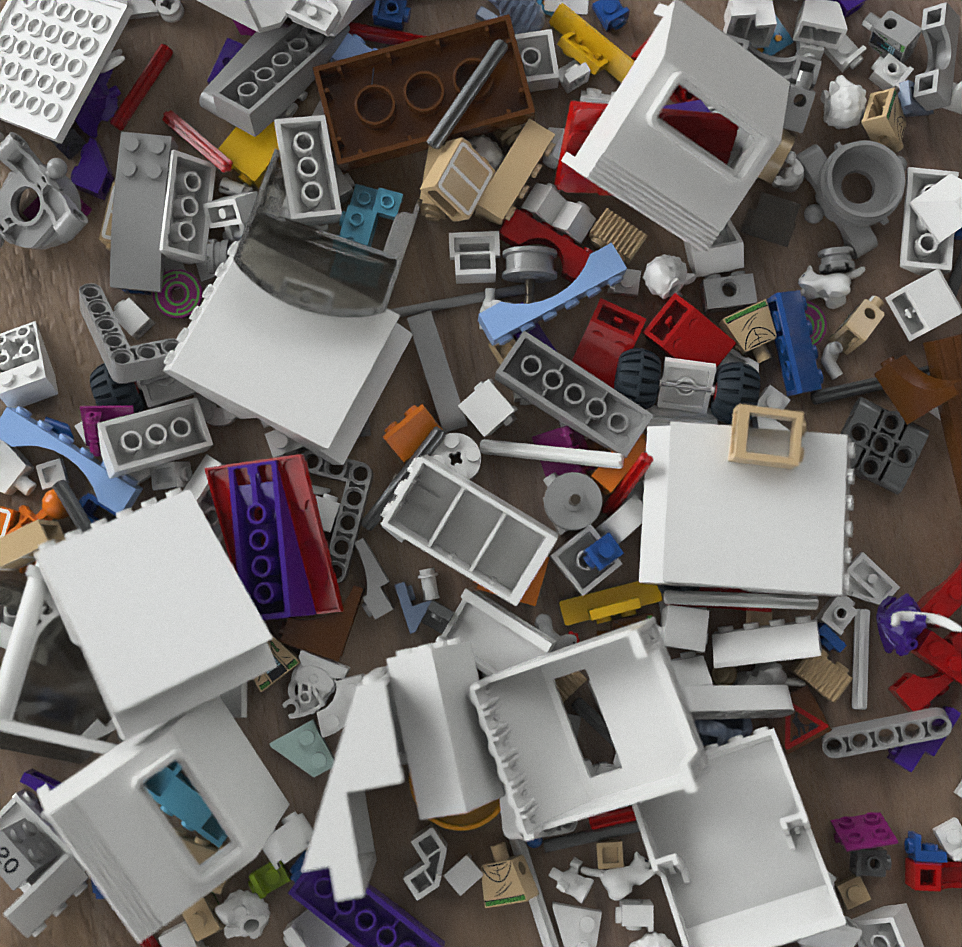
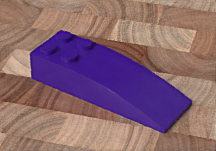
M330 867L304 871L288 892L290 896L355 947L445 946L444 940L369 883L364 896L336 901Z

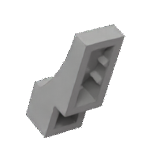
M362 538L354 543L361 556L367 579V595L363 597L365 603L362 604V607L368 617L374 616L376 620L395 608L382 588L390 580L365 538Z

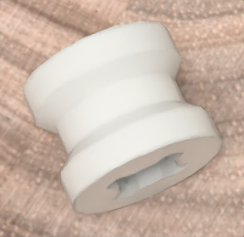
M156 0V8L166 22L174 23L183 17L184 7L180 0Z

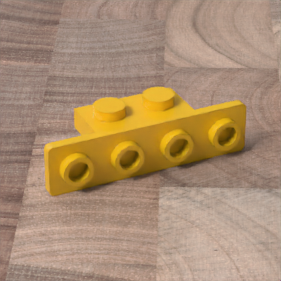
M564 3L559 4L549 24L563 35L557 43L562 48L563 53L570 58H574L580 64L586 62L591 70L590 73L593 75L605 69L622 83L635 61Z
M636 581L585 594L584 596L562 600L559 602L566 626L587 620H596L597 624L611 621V615L621 613V617H627L637 614L635 609L662 601V595L658 585H649Z

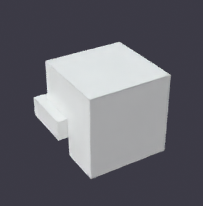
M729 0L724 15L725 26L723 33L749 40L754 48L769 47L777 25L773 1Z
M499 231L449 233L450 260H455L456 284L495 282V258H500Z
M492 379L482 381L474 387L475 391L458 405L484 437L492 435L503 424L510 426L517 420L513 413L518 409L508 402L496 388L495 382Z
M669 604L662 608L661 622L658 628L665 647L696 651V653L705 652V645L708 642L709 611Z

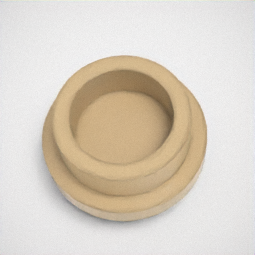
M734 666L713 668L712 670L713 681L718 686L732 685L736 680L737 671Z

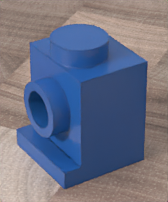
M376 0L372 14L374 25L403 31L404 23L409 22L411 8H408L407 0Z

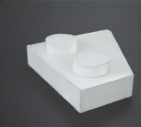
M860 552L853 559L852 563L847 566V574L851 575V590L846 592L848 596L880 605L888 595L893 596L900 588L864 552Z

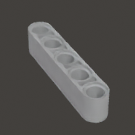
M283 23L280 28L262 33L256 31L203 90L199 98L200 106L219 117L212 93L283 33L289 25Z
M431 310L408 317L407 321L413 334L414 343L442 430L447 433L468 426L463 411L458 407L461 402Z
M933 707L831 728L832 731L821 737L822 747L828 757L842 758L944 738L951 733L952 724L945 710ZM941 718L945 720L939 727L931 725L935 719ZM909 724L918 725V728L913 732L905 730ZM883 729L892 731L887 737L879 735V732ZM857 734H863L866 736V739L857 742L853 740V737ZM832 739L840 741V744L836 747H831L827 743Z

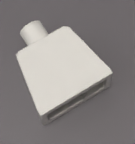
M804 0L797 15L793 40L838 49L848 30L840 4L830 0Z
M0 439V492L13 495L17 490H20L26 496L30 495L37 486L36 483L28 478L34 469L33 465L17 447H12Z

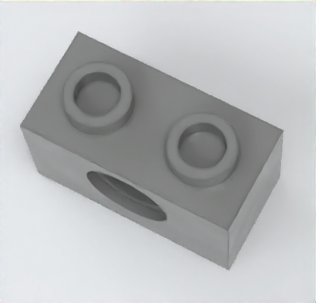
M736 271L730 273L728 277H721L720 274L708 275L699 285L703 314L745 309L757 303L753 273L745 274V271ZM722 287H730L733 290V296L728 297L724 295Z

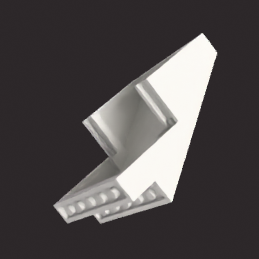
M247 238L238 242L234 241L227 251V254L230 255L225 263L222 262L215 272L217 278L213 285L209 284L204 290L202 297L205 299L201 306H196L189 317L192 320L188 328H183L177 337L179 343L176 349L171 350L164 360L166 366L163 372L238 418H259L331 464L343 465L413 334L397 323L400 317L399 314Z
M670 421V426L647 427L646 452L653 457L654 461L645 472L639 571L640 583L649 585L740 588L751 593L846 597L847 590H851V575L847 574V564L852 563V548H848V537L853 536V522L849 521V511L854 509V496L850 495V485H854L855 471L851 469V458H855L856 455L855 443H852L848 435L805 432V435L801 438V447H804L802 463H799V466L793 469L728 461L732 426ZM748 427L746 452L789 457L791 431Z
M180 487L165 493L167 496L165 499L157 501L156 497L144 501L141 503V509L132 511L130 507L116 513L117 518L107 522L106 518L93 522L90 524L92 529L83 533L80 528L64 535L66 540L55 543L54 539L38 545L39 551L33 553L72 643L81 646L120 737L125 741L277 667L267 641L273 638L190 489L184 491Z
M388 666L374 668L356 687L302 869L303 872L330 867L336 901L364 896L377 861L365 789L402 783L404 775L400 765L408 764Z
M762 727L754 730V735L743 738V735L728 739V744L722 746L711 744L704 747L712 770L698 791L687 794L685 789H681L632 804L653 872L661 877L683 947H779L847 925L774 728L769 730L768 727Z

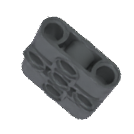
M859 397L840 435H848L852 443H855L856 455L855 458H851V469H854L856 477L861 480H868L898 495L908 481L929 436V430L913 422L907 425L899 412L889 411ZM887 417L894 422L892 430L885 425ZM853 428L859 430L861 434L859 441L852 437ZM876 439L880 440L883 444L882 452L877 451L874 446ZM899 450L904 452L906 456L904 463H901L897 458ZM865 462H869L872 465L873 471L871 474H867L864 471Z

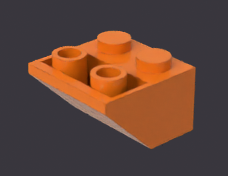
M423 404L419 407L413 405L404 413L405 418L401 422L397 423L394 421L384 430L386 433L383 436L384 440L404 464L407 463L434 427L442 429Z

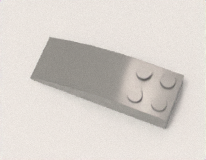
M293 23L212 93L218 116L256 137L306 90L315 79L313 67L327 64L349 32L350 26L347 25L335 37Z
M121 132L112 212L111 288L159 293L162 291L165 256L160 251L170 155L171 150L178 151V145L172 136Z
M523 331L495 373V380L601 446L614 453H621L624 458L627 457L654 416L526 331Z

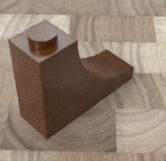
M905 354L898 359H895L894 356L880 363L882 369L874 373L907 425L962 392V378L958 380H941L929 376L918 369Z
M357 585L353 586L348 598L342 604L343 612H333L318 619L289 617L288 621H283L280 627L279 635L282 636L280 642L337 662L341 661L365 588Z

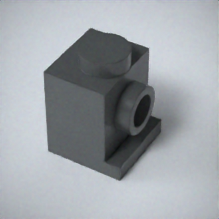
M882 847L850 851L849 871L855 876L886 877V870L890 871L891 856ZM872 859H875V867H870Z

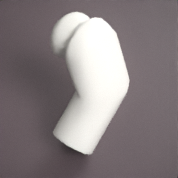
M838 341L828 343L824 348L821 363L832 380L843 374L836 363L839 353L843 351L842 344Z

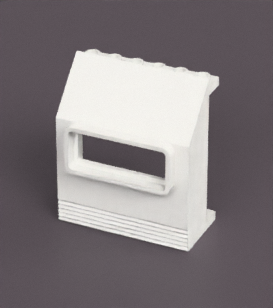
M673 0L669 6L658 4L653 13L662 17V20L576 157L566 152L561 161L706 254L781 143L790 82L681 0ZM677 84L750 134L730 166L657 117Z
M654 617L535 657L468 684L470 700L478 710L480 727L486 732L489 741V752L495 757L498 765L499 779L505 784L508 804L514 809L517 817V829L523 834L525 841L535 839L543 830L674 791L685 789L687 794L698 791L712 770ZM583 669L587 671L622 765L620 769L591 777L555 682L556 678Z
M219 695L126 741L124 740L52 791L47 784L37 790L47 817L138 943H142L148 936L161 929L163 925L168 924L254 860L290 805ZM174 760L178 761L231 840L229 844L200 865L196 862L143 784L144 781Z

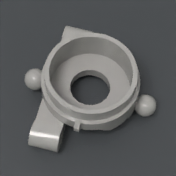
M10 132L0 144V161L12 170L0 189V248L5 240L10 244L38 250L56 247L62 243L67 244L68 241H72L89 221L84 213L81 212L80 197L75 185L66 176V162L61 158H52L47 165L42 164L30 149L28 143L18 134ZM33 188L40 198V209L33 220L25 222L20 218L19 214L20 199L25 189Z
M839 141L834 145L835 151L828 159L822 149L814 144L796 154V159L801 162L804 168V178L810 182L816 192L817 204L806 207L804 218L808 223L812 224L820 222L823 215L831 222L834 221L840 230L844 246L853 248L854 253L851 254V258L855 260L878 246L877 238L870 226L879 222L883 225L889 223L887 217L897 208L904 193L907 161L904 157L897 156L885 145L874 141H856L843 146ZM860 173L870 180L873 188L872 196L868 202L857 204L846 199L841 190V182L846 175Z

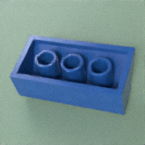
M800 290L775 293L766 301L777 335L774 341L786 395L788 397L822 389L821 384L824 382L821 369H817L816 364L818 351L816 345H812L810 337L813 334L812 324L810 320L806 319L805 315L807 310L806 298L801 296Z

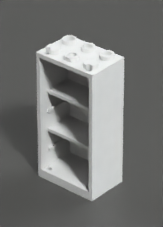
M426 454L414 458L407 470L411 474L408 479L401 480L394 491V494L397 495L395 501L388 502L381 514L384 518L381 525L517 606L558 539V533Z
M460 638L396 651L397 657L386 660L420 820L466 813L504 797L502 782L497 772L498 765L495 757L489 752V741L486 732L480 727L478 710L472 704L469 696L470 689L468 684L479 680L471 641L461 643Z

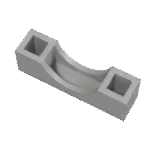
M947 2L923 9L921 28L927 45L928 63L925 72L915 76L913 98L926 111L951 105L960 16Z
M726 34L790 83L796 84L800 70L815 74L810 87L811 89L814 88L822 61L801 55L787 58L770 56L755 49L749 40Z

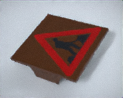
M807 685L790 693L794 708L793 714L779 718H767L787 755L832 731Z

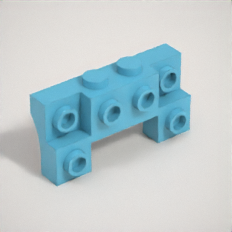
M358 184L355 185L350 205H348L346 212L342 211L339 226H342L340 235H336L333 241L332 249L335 250L336 255L329 277L331 281L378 292V283L381 273L384 271V266L367 261L379 217L394 221L398 220V211L404 199L402 193L380 187L377 190Z
M174 760L144 781V786L152 798L162 805L160 808L164 813L169 816L175 815L182 820L181 824L186 829L192 832L194 830L218 848L222 846L228 837L190 779L181 773L183 769L177 760Z

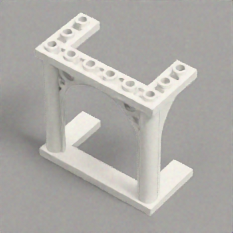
M37 561L35 566L28 564L25 574L28 581L0 670V731L106 754L118 744L20 723L13 719L35 643L46 625L60 615ZM44 601L53 609L49 615L42 614L47 608L43 607Z

